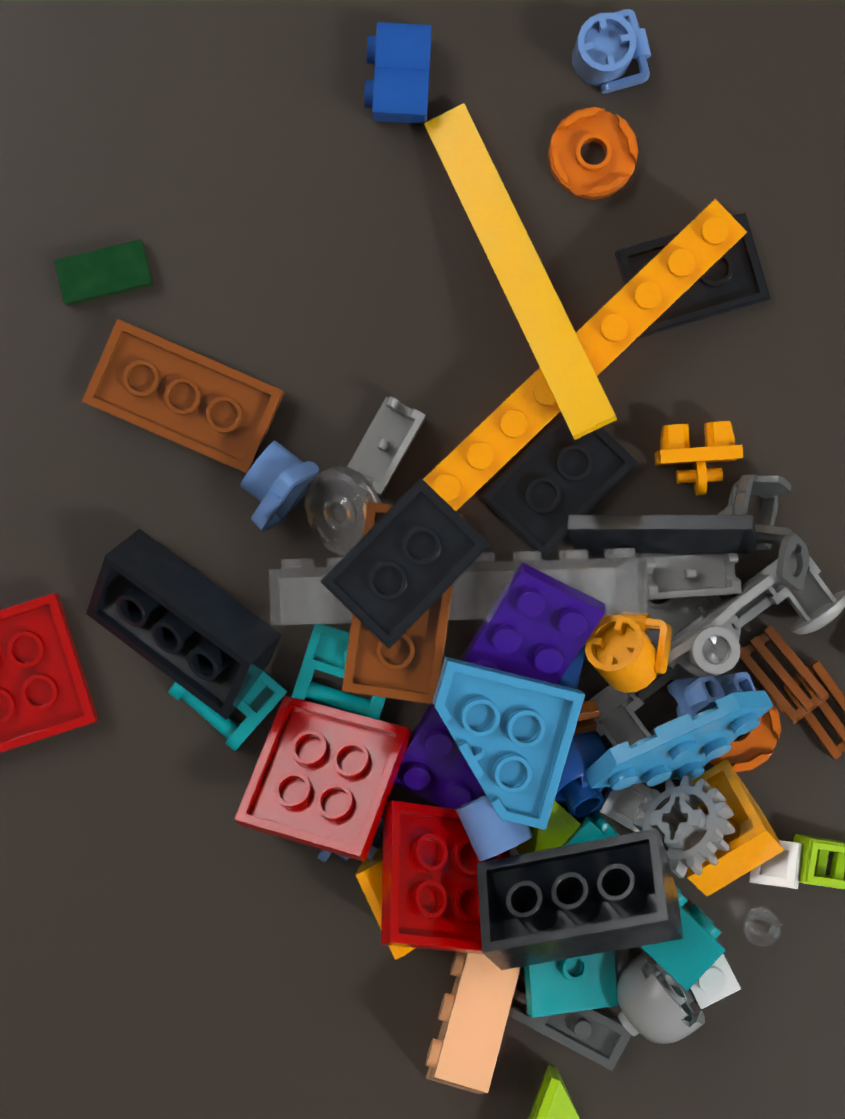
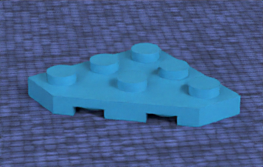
M445 657L432 703L501 820L546 830L585 694L578 689Z
M765 690L728 694L715 700L718 708L705 710L691 718L689 713L654 728L656 734L654 736L643 738L632 746L629 745L628 741H625L610 748L586 770V778L591 789L612 787L613 790H621L637 783L655 786L668 779H679L681 782L683 776H689L691 780H694L704 773L703 767L709 761L729 752L732 748L730 743L738 736L758 727L760 724L759 718L769 711L773 704Z

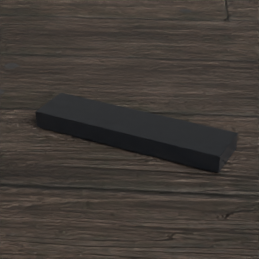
M569 515L567 529L575 553L756 554L757 535L754 516Z

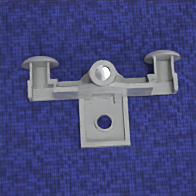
M795 550L791 552L789 566L793 575L797 568ZM632 553L597 579L595 583L619 615L622 611L651 614L652 619H660L671 625L673 633L668 667L665 674H657L656 678L642 690L624 693L608 685L588 701L594 700L600 709L599 718H594L597 723V734L600 737L605 735L613 747L625 741H628L629 745L632 746L643 738L656 735L654 729L648 731L634 713L645 704L643 701L670 680L700 678L704 676L716 677L731 670L740 657L739 640L741 627L772 604H779L785 598L800 616L790 628L792 633L799 635L808 634L823 628L833 621L844 609L845 590L832 594L818 575L821 570L809 556V566L802 591H793L777 578L778 559H776L741 585V594H729L723 600L719 595L668 598L663 603L654 604L648 599H642L639 557L641 553ZM650 630L645 632L655 646L658 647L660 631Z

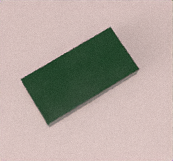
M141 239L54 260L63 302L66 306L154 285L144 242Z

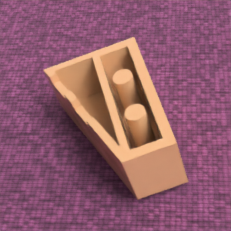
M455 953L450 975L456 976L451 994L445 993L441 1003L438 1020L443 1022L438 1039L433 1038L429 1047L425 1064L429 1066L426 1079L475 1094L489 1092L521 967L501 970L484 954Z

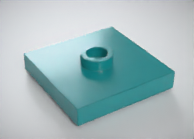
M615 951L524 966L527 1014L532 1018L618 1006Z

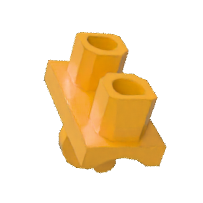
M731 421L705 423V447L690 448L688 424L664 425L661 431L660 450L654 453L655 466L692 464V469L676 471L677 484L693 483L696 496L706 495L707 482L723 481L722 468H707L706 463L736 461L743 458V446L735 445Z

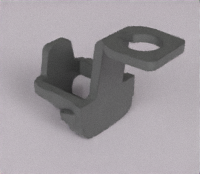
M742 475L740 480L732 486L727 507L721 510L718 515H747L750 495L761 497L762 505L759 520L755 524L757 550H771L772 544L780 545L776 569L777 578L793 591H802L809 566L807 543L791 529L774 526L778 511L777 495L790 493L791 484L784 477L778 475ZM793 550H795L797 568L794 575L791 573L789 559Z

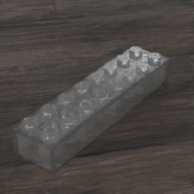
M635 548L604 549L605 558L588 559V550H560L559 560H541V551L513 552V561L495 562V553H482L454 582L449 620L485 619L521 562L605 603V615L648 614L646 557H635ZM343 557L327 558V567H315L314 558L281 559L280 569H269L271 625L351 623L352 613L320 582Z

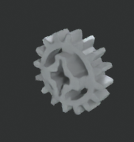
M683 776L680 786H676L668 779L665 781L666 791L660 793L654 788L650 790V794L654 799L651 804H639L638 807L645 813L644 818L634 820L633 825L639 831L655 828L660 831L661 838L664 839V843L669 847L668 851L665 850L670 869L679 878H684L688 867L697 875H701L703 862L707 860L716 866L718 860L714 853L717 849L728 851L730 848L723 840V836L735 833V828L727 820L734 815L733 810L725 803L726 798L716 787L712 788L702 778L695 784L689 776ZM699 802L707 806L709 815L703 813V810L698 806Z

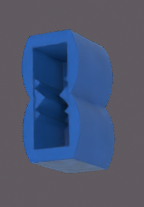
M377 22L376 36L368 35L366 59L367 63L375 64L374 80H365L364 108H372L373 121L417 124L427 122L432 25Z

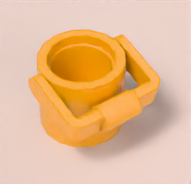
M622 611L620 615L605 614L586 641L585 653L588 661L615 690L624 693L637 692L646 688L656 678L657 674L666 673L673 629L669 623L660 619H652L651 614ZM650 630L660 631L658 647L655 646L645 632Z

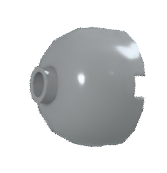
M643 951L626 966L617 982V1001L622 1010L618 1014V1018L623 1027L634 1037L640 1033L647 1040L658 1044L680 1041L705 1023L703 1011L701 1010L695 1015L689 1005L696 999L691 990L686 991L658 963L655 964L646 951Z

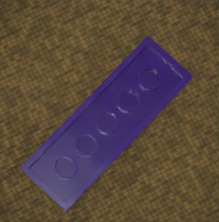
M521 562L459 660L558 684L605 615V603ZM430 704L412 732L394 784L444 808L458 809L462 805L480 798L484 790L435 706Z

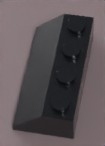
M140 529L105 555L86 612L89 617L225 720L232 715L267 667L282 636L281 633L272 628L267 622L260 619L232 596L225 593L197 570L190 567Z
M657 828L477 863L482 953L501 970L683 939L678 893L661 834Z

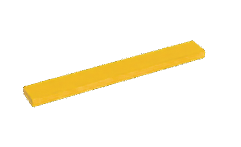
M463 103L425 122L426 130L574 440L616 421L617 417L465 104Z

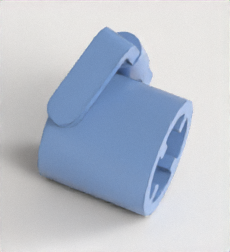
M624 9L614 13H599L590 17L580 29L572 52V65L576 74L585 83L600 87L602 94L642 84L649 79L650 71L647 59L651 57L646 29L639 28L635 12L631 9ZM632 58L634 61H637L640 73L621 78L625 74Z
M274 440L258 457L240 485L241 488L261 502L252 515L251 521L261 531H266L285 522L289 514L302 500L318 477L319 467L312 461L303 462Z
M487 795L456 809L479 861L501 854L533 837L529 826L501 820Z

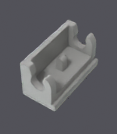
M386 396L343 475L383 496L425 421L426 415L414 408L411 409L403 405L394 397Z
M737 553L639 554L642 599L653 600L742 593L741 580L735 576V563L739 561Z

